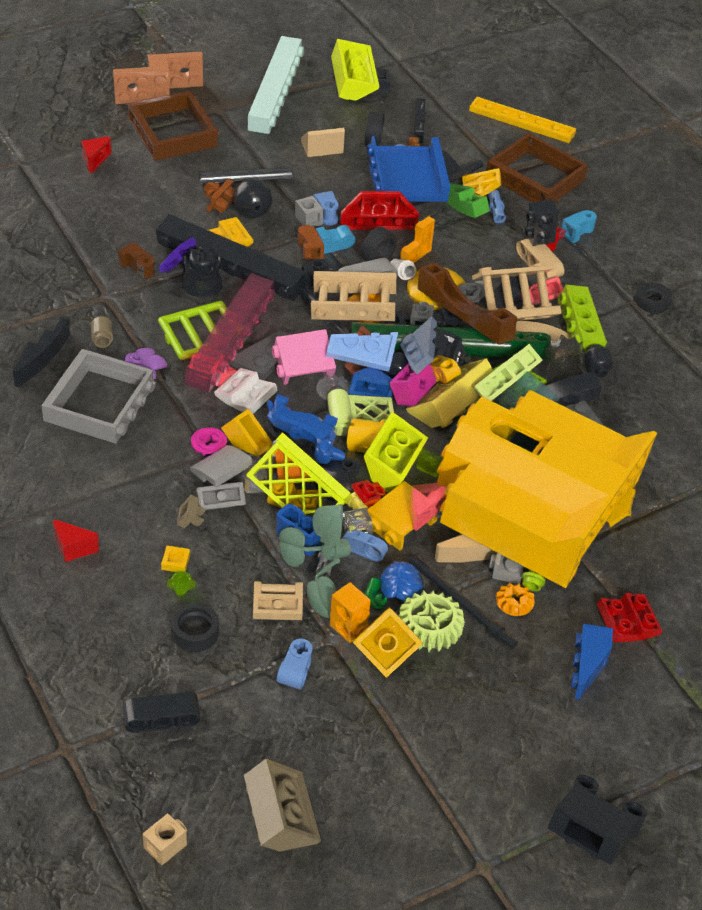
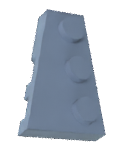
M432 316L414 333L408 334L400 344L412 370L416 374L420 373L434 360L435 344L432 341L436 337L434 328L437 326V321Z

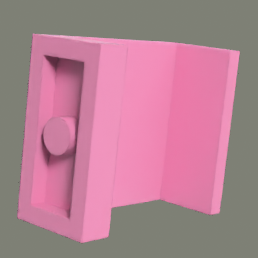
M326 329L276 337L275 344L272 346L273 358H277V375L279 378L282 377L283 385L288 384L289 378L318 372H323L325 378L334 376L336 370L334 358L326 357L329 345Z

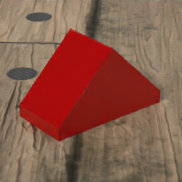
M107 136L81 141L83 159L88 171L93 173L112 153L111 137Z
M56 519L54 520L55 540L65 562L99 551L98 533Z

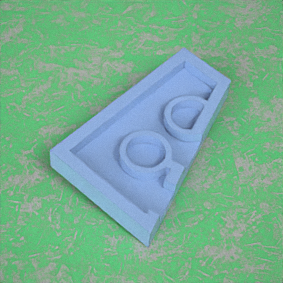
M391 332L390 335L371 333V335L367 336L331 334L326 357L389 372L398 332Z

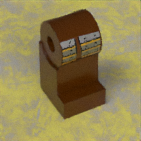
M135 242L118 250L120 266L123 268L131 267L143 279H149L154 276V258Z

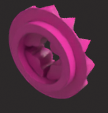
M211 427L197 430L191 438V447L195 449L196 453L201 452L203 456L206 454L212 455L227 445L226 435L221 430ZM212 439L213 443H210V445H206V443H208Z

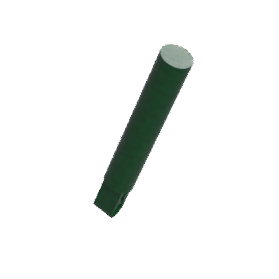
M352 322L351 334H357L361 325L370 333H379V335H390L391 332H398L394 353H404L400 344L408 334L414 333L420 326ZM435 327L461 337L462 345L470 357L509 359L528 344L531 345L542 360L549 357L551 336L546 333L515 331L514 339L498 345L475 328Z

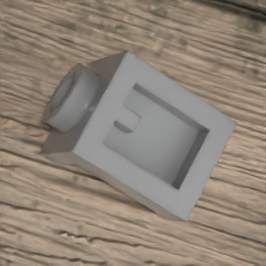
M497 552V555L492 554L489 568L494 569L493 579L518 584L521 582L524 566Z

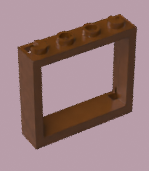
M191 91L128 104L129 121L154 161L217 147L219 131L213 126L211 118L207 117L204 108L199 105L197 97H194ZM189 109L203 130L159 141L145 118Z
M527 133L488 160L486 171L499 168L501 172V185L531 202L552 199L555 203L585 180L588 165ZM529 153L566 173L568 176L551 189H548L508 166L524 154Z

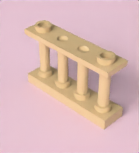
M537 263L533 267L492 270L491 267L479 269V273L472 276L473 280L483 279L489 310L498 309L495 304L491 278H501L505 309L516 315L517 321L552 318L562 314L561 307L552 306L548 298L544 273L553 270V265L545 266V263ZM527 275L537 276L541 300L540 308H534V305L531 303ZM512 276H519L524 305L519 310H517L513 303L509 279Z
M314 271V292H319V301H311L312 319L395 321V303L389 302L390 294H396V273ZM327 293H340L339 301H327ZM348 293H361L360 302L348 301ZM369 294H381V302H368Z

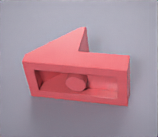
M441 486L436 491H432L427 497L416 489H412L411 513L413 529L417 531L440 512L441 505L447 498L444 495L446 490L444 486Z

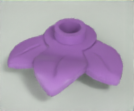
M151 348L138 349L135 353L127 354L124 360L125 362L153 370L154 379L156 378L155 370L165 368L168 365L165 359L155 355V350Z

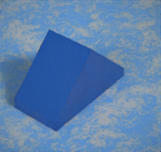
M368 367L353 373L348 394L392 397L393 391L390 382L393 379L378 369Z

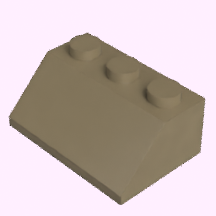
M265 759L244 774L246 791L249 795L252 815L261 846L280 852L321 842L304 776L301 771Z

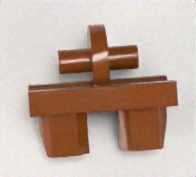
M228 178L221 187L218 183L208 182L204 186L205 196L207 198L211 197V202L206 207L207 211L211 212L215 208L220 213H223L227 209L229 202L233 203L234 189L231 187L233 183L231 179Z

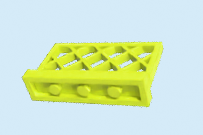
M283 432L276 439L277 442L246 474L251 481L281 508L285 506L281 500L286 499L287 505L290 504L289 499H302L305 516L306 514H314L316 511H306V498H319V508L322 507V497H333L337 501L336 505L347 504L353 498L347 489ZM279 449L285 454V463L272 464V456ZM288 458L294 463H288ZM285 467V479L273 480L272 468ZM289 467H299L302 471V478L289 479ZM269 468L268 481H259L254 477L260 469ZM302 482V495H289V483ZM305 482H316L319 494H306ZM286 483V496H275L273 494V484Z

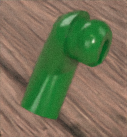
M370 578L364 595L371 600L370 605L372 608L382 609L387 603L386 596L382 598V593L378 594L381 582L377 578Z

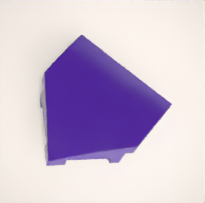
M193 237L180 244L159 265L161 273H170L183 260L189 248H194L197 245Z

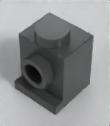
M427 302L413 303L410 325H418L416 321L426 322L431 316L433 317L434 305H429Z

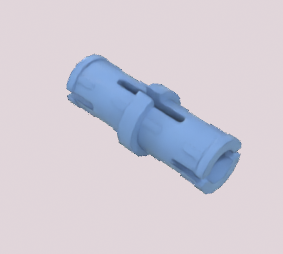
M494 190L487 195L490 202L489 209L493 213L495 223H503L506 220L504 214L505 206L500 199L499 191Z

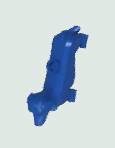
M277 394L274 404L270 400L267 401L269 408L268 419L275 428L288 432L294 439L302 438L314 443L315 458L318 463L328 464L331 460L343 461L345 459L344 452L333 446L336 438V427L334 426H336L338 418L327 414L325 419L322 420L314 414L293 411L284 405L288 403L289 398Z

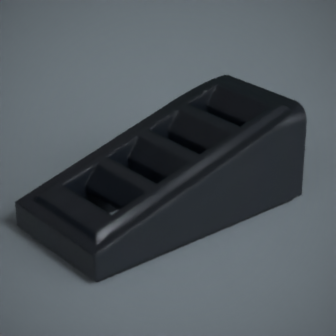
M376 69L379 89L372 93L389 94V69Z

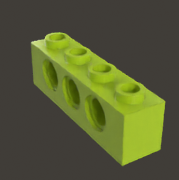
M565 285L563 291L558 296V304L561 306L562 316L565 318L567 332L570 334L571 344L575 349L576 356H583L587 348L592 345L599 344L605 347L607 341L588 287Z

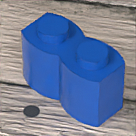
M287 504L277 512L276 533L278 536L283 529L295 527L301 530L305 536L304 547L322 546L321 537L315 533L313 528V518L305 516L300 508ZM304 551V554L312 556L317 551Z

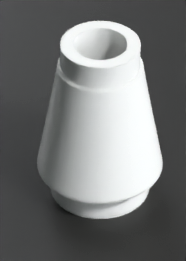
M393 259L390 262L401 279L408 280L415 276L416 267L412 261Z

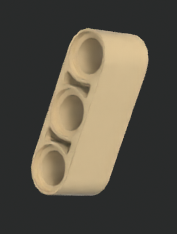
M529 239L517 242V252L529 267H533L537 263H545V266H554L553 270L544 273L545 280L563 276L564 267L562 262L545 244L532 246Z

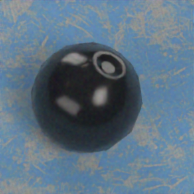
M246 179L234 189V207L242 216L258 218L266 214L271 208L273 202L271 189L260 179Z

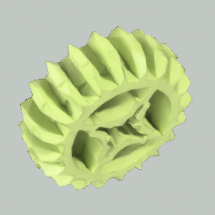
M423 590L421 596L414 593L412 599L407 598L405 604H402L400 614L398 615L423 642L418 649L426 647L428 652L432 648H436L439 652L442 646L448 649L451 644H456L458 638L462 635L465 623L463 610L459 609V603H453L452 596L445 598L443 592L440 595H436L434 590L430 594Z

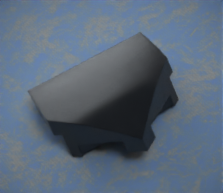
M434 328L436 332V337L432 341L435 344L434 357L440 355L456 361L459 367L472 361L462 345L461 337H457L454 333Z

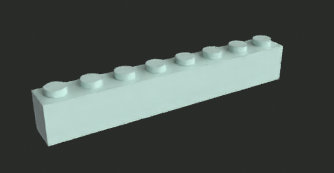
M281 36L248 114V131L269 134L271 128L275 127L276 116L279 117L280 106L283 107L285 96L288 95L289 86L292 85L293 76L295 77L296 67H299L300 57H303L304 47L301 46L302 39Z

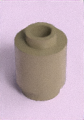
M96 317L91 322L92 341L97 347H108L113 340L112 321L107 317Z

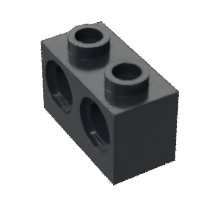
M552 199L529 203V210L526 212L527 227L524 228V233L532 246L555 242L559 210Z

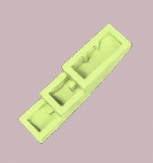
M528 344L473 388L481 397L492 401L543 360L531 345Z

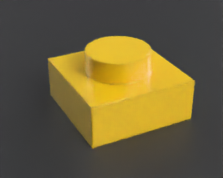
M166 546L161 570L185 573L190 558V549Z

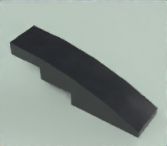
M60 318L53 331L44 330L38 343L28 342L13 369L15 387H20L39 373L61 350L70 336L69 319Z

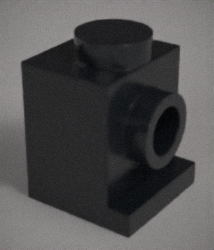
M306 258L302 259L301 270L305 271L306 286H314V271L333 272L331 263L327 264L325 259L306 261Z

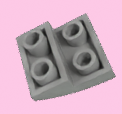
M226 445L190 467V470L203 482L208 480L217 487L247 469L253 463L252 458L236 447Z

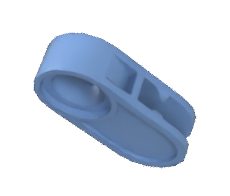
M354 528L348 529L342 537L350 543L351 552L372 561H381L388 551V546L382 539Z

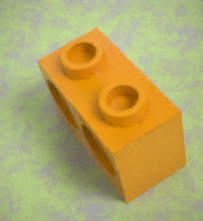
M351 582L332 594L330 626L349 643L368 628L371 601Z

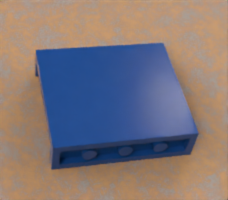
M372 136L371 144L367 145V155L370 156V168H373L372 180L375 181V191H400L409 201L448 202L450 183L439 137H431L430 146L423 147L376 146L375 136Z

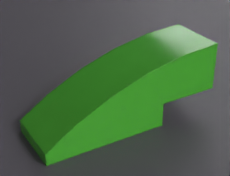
M450 183L448 202L446 203L452 208L473 218L490 211L486 196L475 195L473 187Z

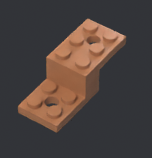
M202 52L148 55V67L113 69L115 104H129L170 95L169 88L203 86ZM182 68H188V69H189L188 72H185V73L180 72V70H181ZM131 83L137 84L135 88L128 87Z

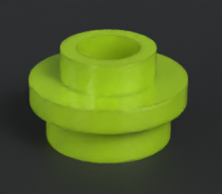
M532 570L523 573L521 578L523 587H529L531 591H540L546 582L544 577Z

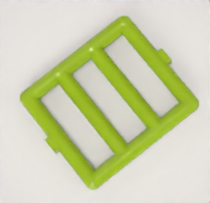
M223 301L161 316L158 319V323L165 333L166 343L168 345L171 344L180 360L192 358L195 354H207L243 344L246 340L238 327L236 316L230 314ZM219 310L235 337L223 340L208 312ZM200 315L215 342L204 345L188 318ZM180 320L195 348L184 351L169 323Z

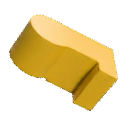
M438 355L430 363L436 383L442 381L446 384L461 375L458 364L451 358Z

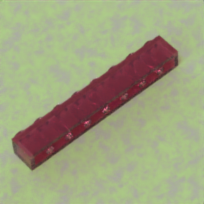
M252 273L250 274L188 365L185 385L207 393L211 391L213 386L218 385L221 374H225L228 369L230 360L233 361L235 359L237 349L242 348L245 337L250 336L253 325H257L260 319V314L265 313L268 302H272L275 295V290H273L274 281Z

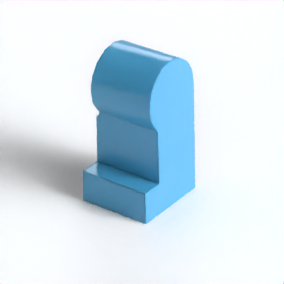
M584 210L563 219L561 229L566 230L565 237L572 243L579 241L580 235L591 233L594 230L597 215L593 211Z
M346 225L330 230H325L324 227L316 228V232L324 243V254L350 248L355 243V236Z

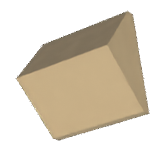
M344 128L307 132L301 137L307 157L343 153L345 130Z

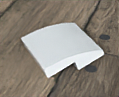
M240 368L214 393L216 397L241 412L249 408L252 414H254L278 390L275 383L260 380L257 372Z

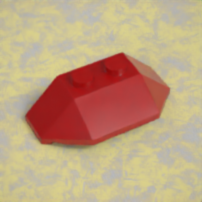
M361 191L341 211L340 226L346 225L350 230H374L381 226L387 230H415V226L419 221V212L400 191Z

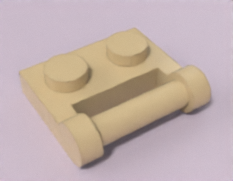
M254 581L253 619L302 620L303 582L289 585L262 584V581Z

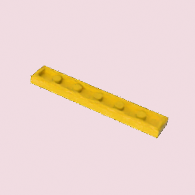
M476 97L469 108L471 112L566 143H570L576 133V128L480 97Z

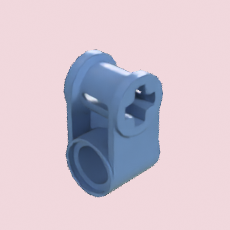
M328 191L313 194L312 196L323 208V224L334 225L338 223L337 209L339 204L335 199L334 193Z
M296 639L291 643L287 655L279 668L276 682L299 690L303 688L311 665L312 644L308 640Z

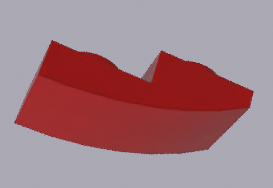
M369 480L353 483L351 486L361 501L368 507L373 506L387 495L384 488L378 482L371 484Z

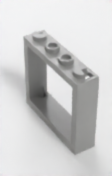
M81 349L42 404L43 421L116 444L120 437L125 435L129 423L135 420L140 406H144L148 394L153 392L156 385L153 370ZM88 371L138 386L113 424L63 409V406Z

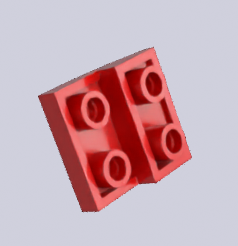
M625 593L621 599L601 598L597 603L607 628H613V642L639 641L659 636L663 632L645 594Z

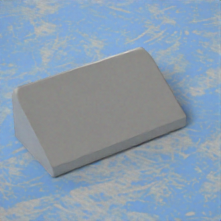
M243 482L222 484L217 487H199L196 489V495L199 498L198 505L205 510L246 505Z

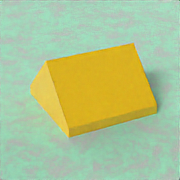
M390 607L353 641L386 678L423 644Z

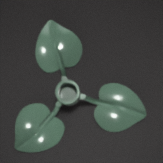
M342 504L322 506L314 512L313 528L315 533L321 537L320 541L325 543L323 546L304 547L305 536L301 530L295 527L285 528L279 534V548L282 557L290 566H300L304 562V551L322 550L323 556L326 559L332 560L315 575V581H311L307 585L309 604L314 611L326 618H330L332 594L336 592V587L330 578L322 575L335 564H339L340 558L348 557L351 552L348 540L345 538L340 539L343 521Z

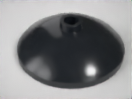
M343 451L345 454L343 461L331 460L328 464L317 463L350 493L355 492L351 487L353 483L369 480L371 484L373 483L364 455L361 453ZM314 482V485L318 490V484ZM325 497L326 499L337 503V501L333 497Z

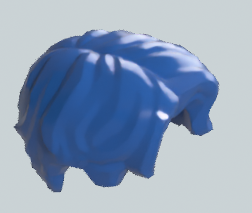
M396 561L386 566L383 574L380 576L383 597L386 596L387 599L397 597L405 602L407 598L412 599L414 593L419 594L423 588L420 572L410 563Z

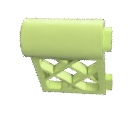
M342 389L332 390L327 395L329 415L338 418L337 424L334 427H336V435L339 436L348 434L353 418L359 419L362 417L365 420L379 422L382 418L387 419L390 413L394 412L391 397L348 395ZM355 403H362L366 407L361 410ZM376 405H386L387 409L382 411ZM372 410L378 416L373 418L367 412Z

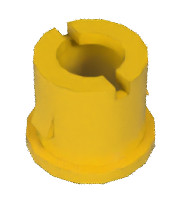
M353 418L347 435L348 450L366 453L386 419L378 422Z

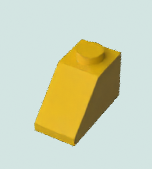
M249 408L221 427L234 447L256 457H259L273 446V442Z

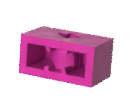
M408 363L390 382L397 405L413 406L418 404L421 398L436 383V379L430 364L420 373L416 374Z

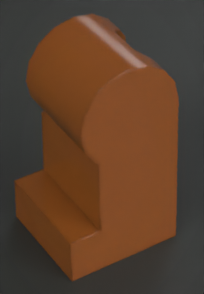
M310 225L300 226L298 228L297 243L303 248L302 258H306V261L324 259V243L315 228Z

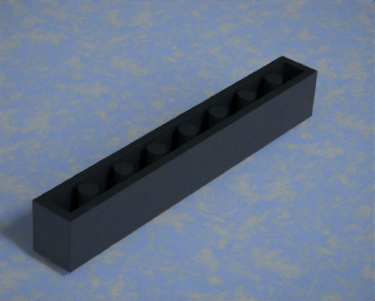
M168 214L155 229L158 243L173 250L192 237L197 243L193 249L200 247L210 249L214 247L216 255L220 254V270L227 272L231 276L241 278L247 283L255 284L266 291L276 293L282 298L294 301L300 294V289L306 286L305 271L171 214Z

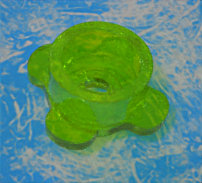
M179 571L174 573L172 579L167 581V587L176 591L177 596H184L188 590L196 587V582L191 580L189 573Z

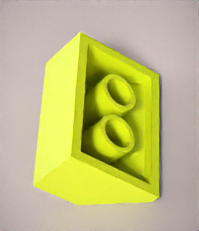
M394 412L390 413L364 455L372 482H378L387 493L402 483L428 439L427 436Z

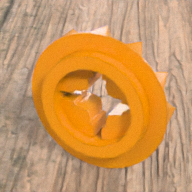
M509 582L507 586H501L497 592L496 603L506 614L522 616L533 609L535 603L534 593H530L529 587H521L520 582L517 585H512ZM512 594H514L517 598H520L519 604L518 601L515 600V598H512Z

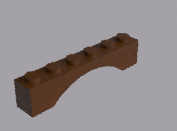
M436 262L419 268L418 290L498 345L515 338L516 315L504 307L489 310L474 304L459 290L449 271Z

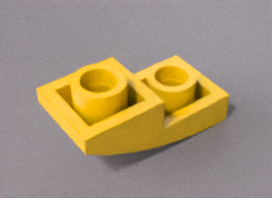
M286 483L273 484V494L275 496H286ZM289 483V495H302V490H296L294 483ZM306 490V494H319L318 490ZM268 496V503L280 507L274 500H272ZM306 498V511L316 510L319 498ZM289 499L290 504L303 511L302 499Z

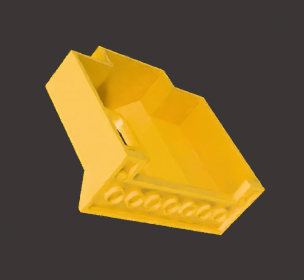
M529 390L524 397L521 396L517 401L515 409L511 408L510 410L481 397L476 404L472 403L466 416L462 415L460 417L455 434L450 443L444 447L441 454L444 459L437 469L439 474L437 484L446 488L444 495L447 498L440 508V512H442L440 523L566 588L575 576L581 558L629 488H634L639 481L657 432L650 431L625 437L532 390ZM518 431L540 442L532 453L510 442Z

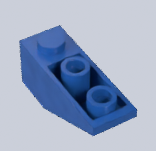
M583 624L581 633H576L574 647L579 648V651L574 654L573 667L577 668V673H573L571 688H575V699L582 697L608 663L612 649L613 628Z

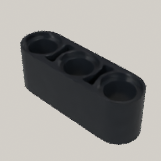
M192 692L128 699L123 703L124 727L126 731L131 733L191 727L197 725L201 720L198 697Z

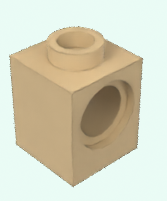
M167 813L143 833V847L163 865L187 845V829L179 819L174 820ZM164 836L172 837L170 839H162Z

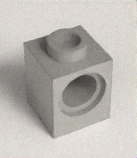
M314 196L295 201V217L302 225L319 226L323 224V208Z

